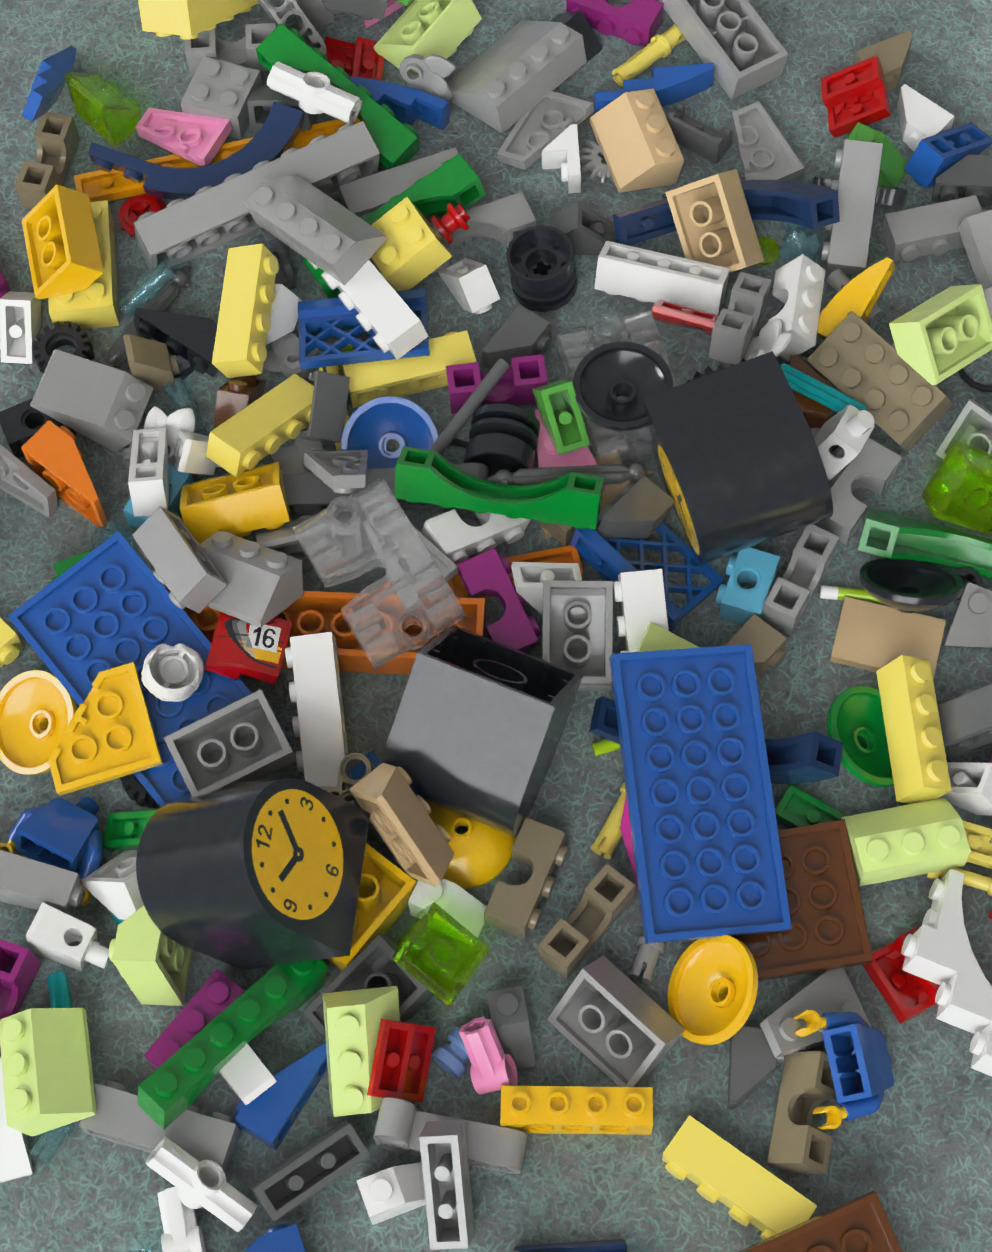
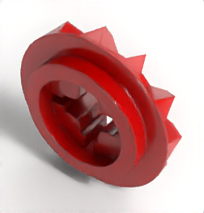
M148 194L137 195L123 203L118 213V220L122 231H126L131 238L134 237V222L137 221L138 216L150 211L155 213L166 208L165 203L158 197Z

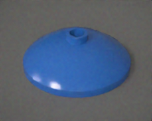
M395 396L379 397L361 405L350 416L342 433L341 451L368 450L367 469L396 468V462L403 446L429 450L439 437V433L431 416L415 402ZM390 439H396L399 442L397 451H392L388 448Z

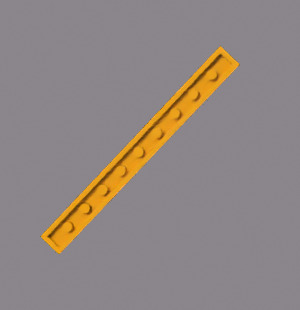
M356 118V120L353 123L355 125L360 121L358 118ZM336 119L313 124L310 130L299 131L290 149H301L309 145L310 141L318 136L325 135L328 137L337 133L340 127L348 123ZM254 137L222 144L209 165L235 154ZM176 154L144 160L171 168L201 167ZM112 169L111 172L98 170L74 175L76 191L88 194L90 202L104 200L109 202L146 194L143 187L145 180L142 179L141 183L131 181L123 176V172Z

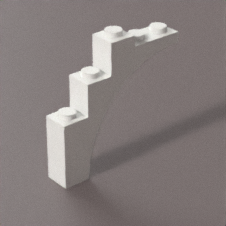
M950 868L941 879L936 878L931 886L929 898L933 901L931 908L925 914L922 926L913 935L908 934L904 940L901 954L905 956L902 970L940 985L935 997V1003L939 1004L936 1019L974 1034L969 1049L973 1053L970 1068L992 1076V986L985 978L972 952L964 925L962 908L964 873Z

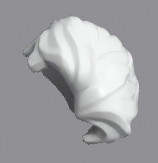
M183 643L174 646L160 644L150 651L145 658L141 673L142 682L150 693L162 701H184L198 689L204 674L202 658L199 653Z

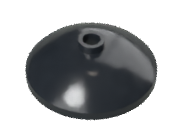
M613 342L594 349L582 359L574 374L573 387L578 408L590 421L610 430L631 431L648 426L643 398L673 388V378L667 363L652 349L633 342ZM619 396H626L627 399H625V400H620V399H618V397H619Z
M882 558L864 564L859 573V581L869 594L884 604L904 613L928 611L948 605L959 598L963 592L964 583L958 574L944 566L930 562Z

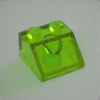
M68 72L64 75L76 114L114 148L137 131L136 125L141 120L139 116L141 110L133 99L129 98L127 100L112 81H105L99 74Z
M957 441L954 442L922 493V497L933 517L990 535L992 531L991 455L984 450Z
M433 902L417 913L397 942L392 959L450 1006L490 948Z

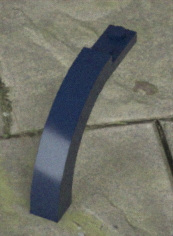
M274 101L266 121L249 143L228 158L203 167H164L93 142L90 145L88 156L94 162L93 166L106 172H111L112 169L124 173L123 176L138 183H141L142 179L145 180L143 187L146 194L165 199L176 200L182 198L185 200L194 196L199 189L205 186L215 187L224 183V180L232 174L241 173L242 175L251 171L259 162L265 160L271 162L280 158L285 151L290 149L299 134L304 122V112Z
M740 181L752 220L783 221L801 225L811 230L840 222L837 190L796 181ZM662 194V200L613 214L616 243L629 246L677 231L666 194Z
M602 696L595 701L589 732L620 744L615 701ZM816 731L788 738L765 739L771 784L807 783L839 776L843 742Z

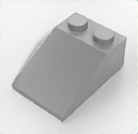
M55 349L30 406L107 449L118 452L132 443L133 430H137L154 387L125 371Z
M543 580L542 660L582 675L583 678L578 691H611L612 676L609 657L613 654V581Z

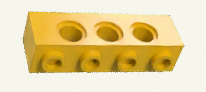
M501 1085L500 1125L501 1127L516 1129L524 1133L652 1135L653 1087Z

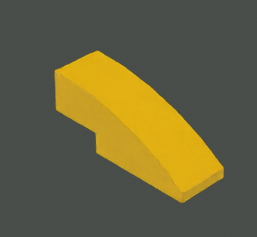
M887 257L870 266L853 278L833 297L819 315L817 337L825 340L851 311L866 322L896 268L892 259Z

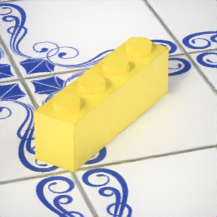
M263 243L228 249L212 364L227 378L262 374L263 364L267 357L266 342L271 328L270 313L275 299L274 284L279 264L278 259Z
M468 331L449 332L441 337L429 339V356L342 365L344 376L350 377L348 392L352 407H360L366 402L379 397H402L448 386L446 366L477 362Z
M293 374L212 430L209 434L206 457L235 477H238L248 469H253L260 460L268 454H274L282 444L289 439H295L303 429L309 426L314 386L297 374Z
M901 655L877 670L876 674L896 802L914 804L938 799L951 792L952 789L930 660Z
M690 1115L663 1152L662 1160L667 1163L665 1169L681 1181H684L687 1177L698 1185L696 1191L706 1200L714 1204L719 1200L730 1208L728 1214L738 1223L744 1226H748L751 1223L761 1230L762 1234L760 1237L763 1240L809 1220L817 1208V1205Z

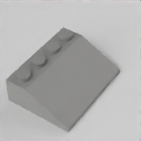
M521 20L447 82L453 94L452 99L449 101L503 134L532 107H535L550 91L555 90L587 62L583 36L561 22Z

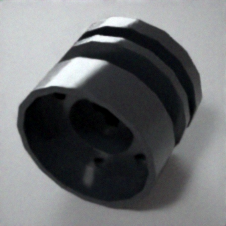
M540 225L529 227L519 232L511 240L506 256L513 295L519 304L531 311L538 312L554 311L566 305L575 295L578 285L572 242L567 235L555 227Z
M495 403L477 408L472 415V427L469 430L470 441L466 446L463 463H481L489 468V477L502 469L514 473L519 469L534 468V451L537 448V438L540 433V422L535 415L523 408L510 404Z

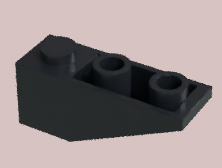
M137 307L134 311V327L140 335L146 339L153 338L158 342L166 343L169 354L176 355V357L179 355L184 358L197 372L201 374L207 373L212 377L217 374L219 370L212 364L218 323L210 318Z

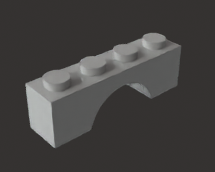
M523 192L506 195L499 200L484 205H476L466 210L471 218L467 222L470 228L467 231L461 228L453 233L454 241L452 243H449L444 237L441 238V241L450 254L461 242L469 238L481 236L496 239L508 248L511 240L519 232L529 227L537 226L536 218ZM433 222L429 223L432 228L435 226ZM448 259L445 263L439 266L432 273L438 272L448 267L450 259Z

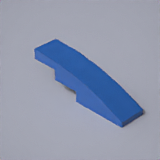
M70 46L42 60L32 84L33 87L28 96V102L22 114L23 117L33 122L44 115L56 103L73 67L76 48Z
M714 63L653 68L652 78L623 80V90L594 92V114L625 92L654 88L661 107L685 100L713 86Z
M350 77L349 79L356 86H364L371 93L372 99L376 103L387 105L394 112L395 118L401 123H408L412 126L419 119L441 130H444L449 123V101L391 82L361 77Z

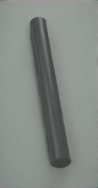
M498 359L429 450L437 451L440 455L443 454L510 367L505 360Z

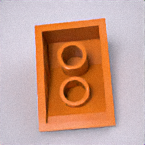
M48 420L21 447L30 469L54 487L56 496L107 533L110 530V526L81 457L83 455L74 442L76 437L65 426L59 428Z

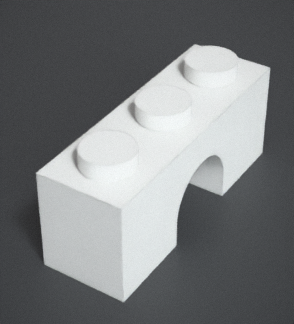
M804 254L780 267L775 272L772 295L782 301L785 306L777 315L770 318L768 323L774 319H781V334L791 333L793 335L785 350L780 354L787 361L790 359V355H799L815 346L826 270Z
M453 509L426 520L421 533L457 565L466 561L468 557L477 553L482 554L496 548L501 543L507 542V544H512L520 540L525 535L524 531L531 519H512L505 515L493 513H475L481 523V526L475 527L464 523L456 510Z

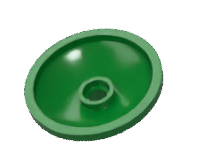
M868 686L850 687L837 695L830 705L827 716L828 735L844 743L841 764L852 775L872 786H893L879 690Z

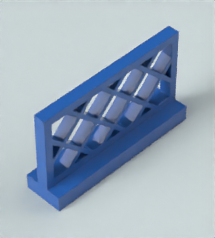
M425 288L396 291L419 318L429 336V311ZM340 298L298 302L300 369L392 360L396 358L389 350L384 353L381 349L372 348L376 345L373 339L376 335L372 329L366 332L355 317L359 314L356 309L353 308L349 311ZM352 329L349 333L342 331ZM363 332L372 335L364 343L356 339ZM312 333H320L316 337L311 335ZM332 335L340 339L332 346L324 342ZM429 337L423 340L421 345L415 346L401 358L429 356ZM348 344L356 348L352 352H341ZM315 348L324 351L319 356L307 357Z
M616 499L612 504L615 505L620 499ZM599 519L596 528L599 526L601 522ZM663 522L655 530L660 534V542L643 541V538H637V540L602 538L594 529L576 528L570 545L576 548L578 554L606 581H618V575L624 572L662 569L669 632L674 630L678 622L724 582V579L707 563L700 564L692 549ZM620 547L637 548L638 561L626 560L620 554ZM644 549L661 550V563L644 562ZM667 551L679 552L684 557V565L667 563ZM668 572L685 573L686 586L668 584ZM691 573L703 574L711 583L707 587L692 586ZM669 593L686 594V605L679 610L669 600Z

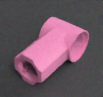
M479 1017L462 1025L459 1034L471 1061L470 1075L475 1091L478 1094H486L501 1090V1085L516 1086L518 1073L515 1061L510 1054H504L491 1019Z

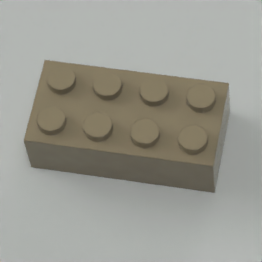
M853 311L846 316L807 359L842 393L865 404L867 411L874 417L875 423L906 452L953 405V402L937 386L931 385L905 362L889 343Z

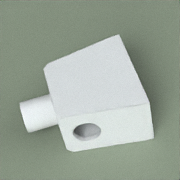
M848 405L826 421L814 440L818 447L828 482L862 450L875 427V420L870 412L866 410L859 411L853 405ZM839 445V447L831 454L829 450L830 446Z
M42 902L26 933L30 951L81 972L87 962L105 969L110 961L109 947L97 942V929ZM71 942H80L77 946H69Z

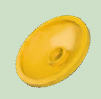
M40 670L23 672L11 679L0 692V760L14 772L25 775H40L50 771L48 758L54 748L60 744L67 732L68 724L77 711L76 701L54 674Z
M426 801L431 809V813L428 815L435 825L439 824L450 837L448 845L454 852V856L443 879L451 881L463 889H472L489 883L504 871L512 858V847L516 836H511ZM458 826H466L468 831L465 834H458L455 829Z
M729 935L698 939L678 959L670 977L667 1003L670 1016L685 1029L682 1036L687 1040L701 1045L719 1044L735 1035L747 1021L754 1007L758 991L757 967L753 955L747 946Z

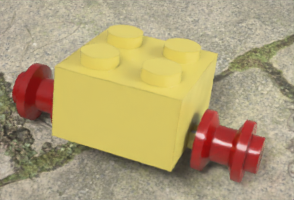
M406 197L371 225L388 238L371 258L377 266L376 269L397 291L412 289L452 257L441 241V238L444 237L449 243H452L454 241L453 233L461 228L467 231L470 228L467 222L471 218L460 203L455 207L451 202L447 204L448 213L442 218L435 215L432 216L430 219L435 225L432 228L424 215Z

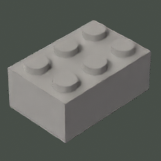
M261 689L164 737L192 797L229 790L235 784L242 781L256 782L297 761Z

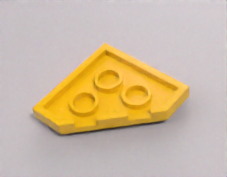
M134 662L98 673L83 704H80L68 724L67 732L60 744L54 748L48 758L56 792L59 796L163 765Z

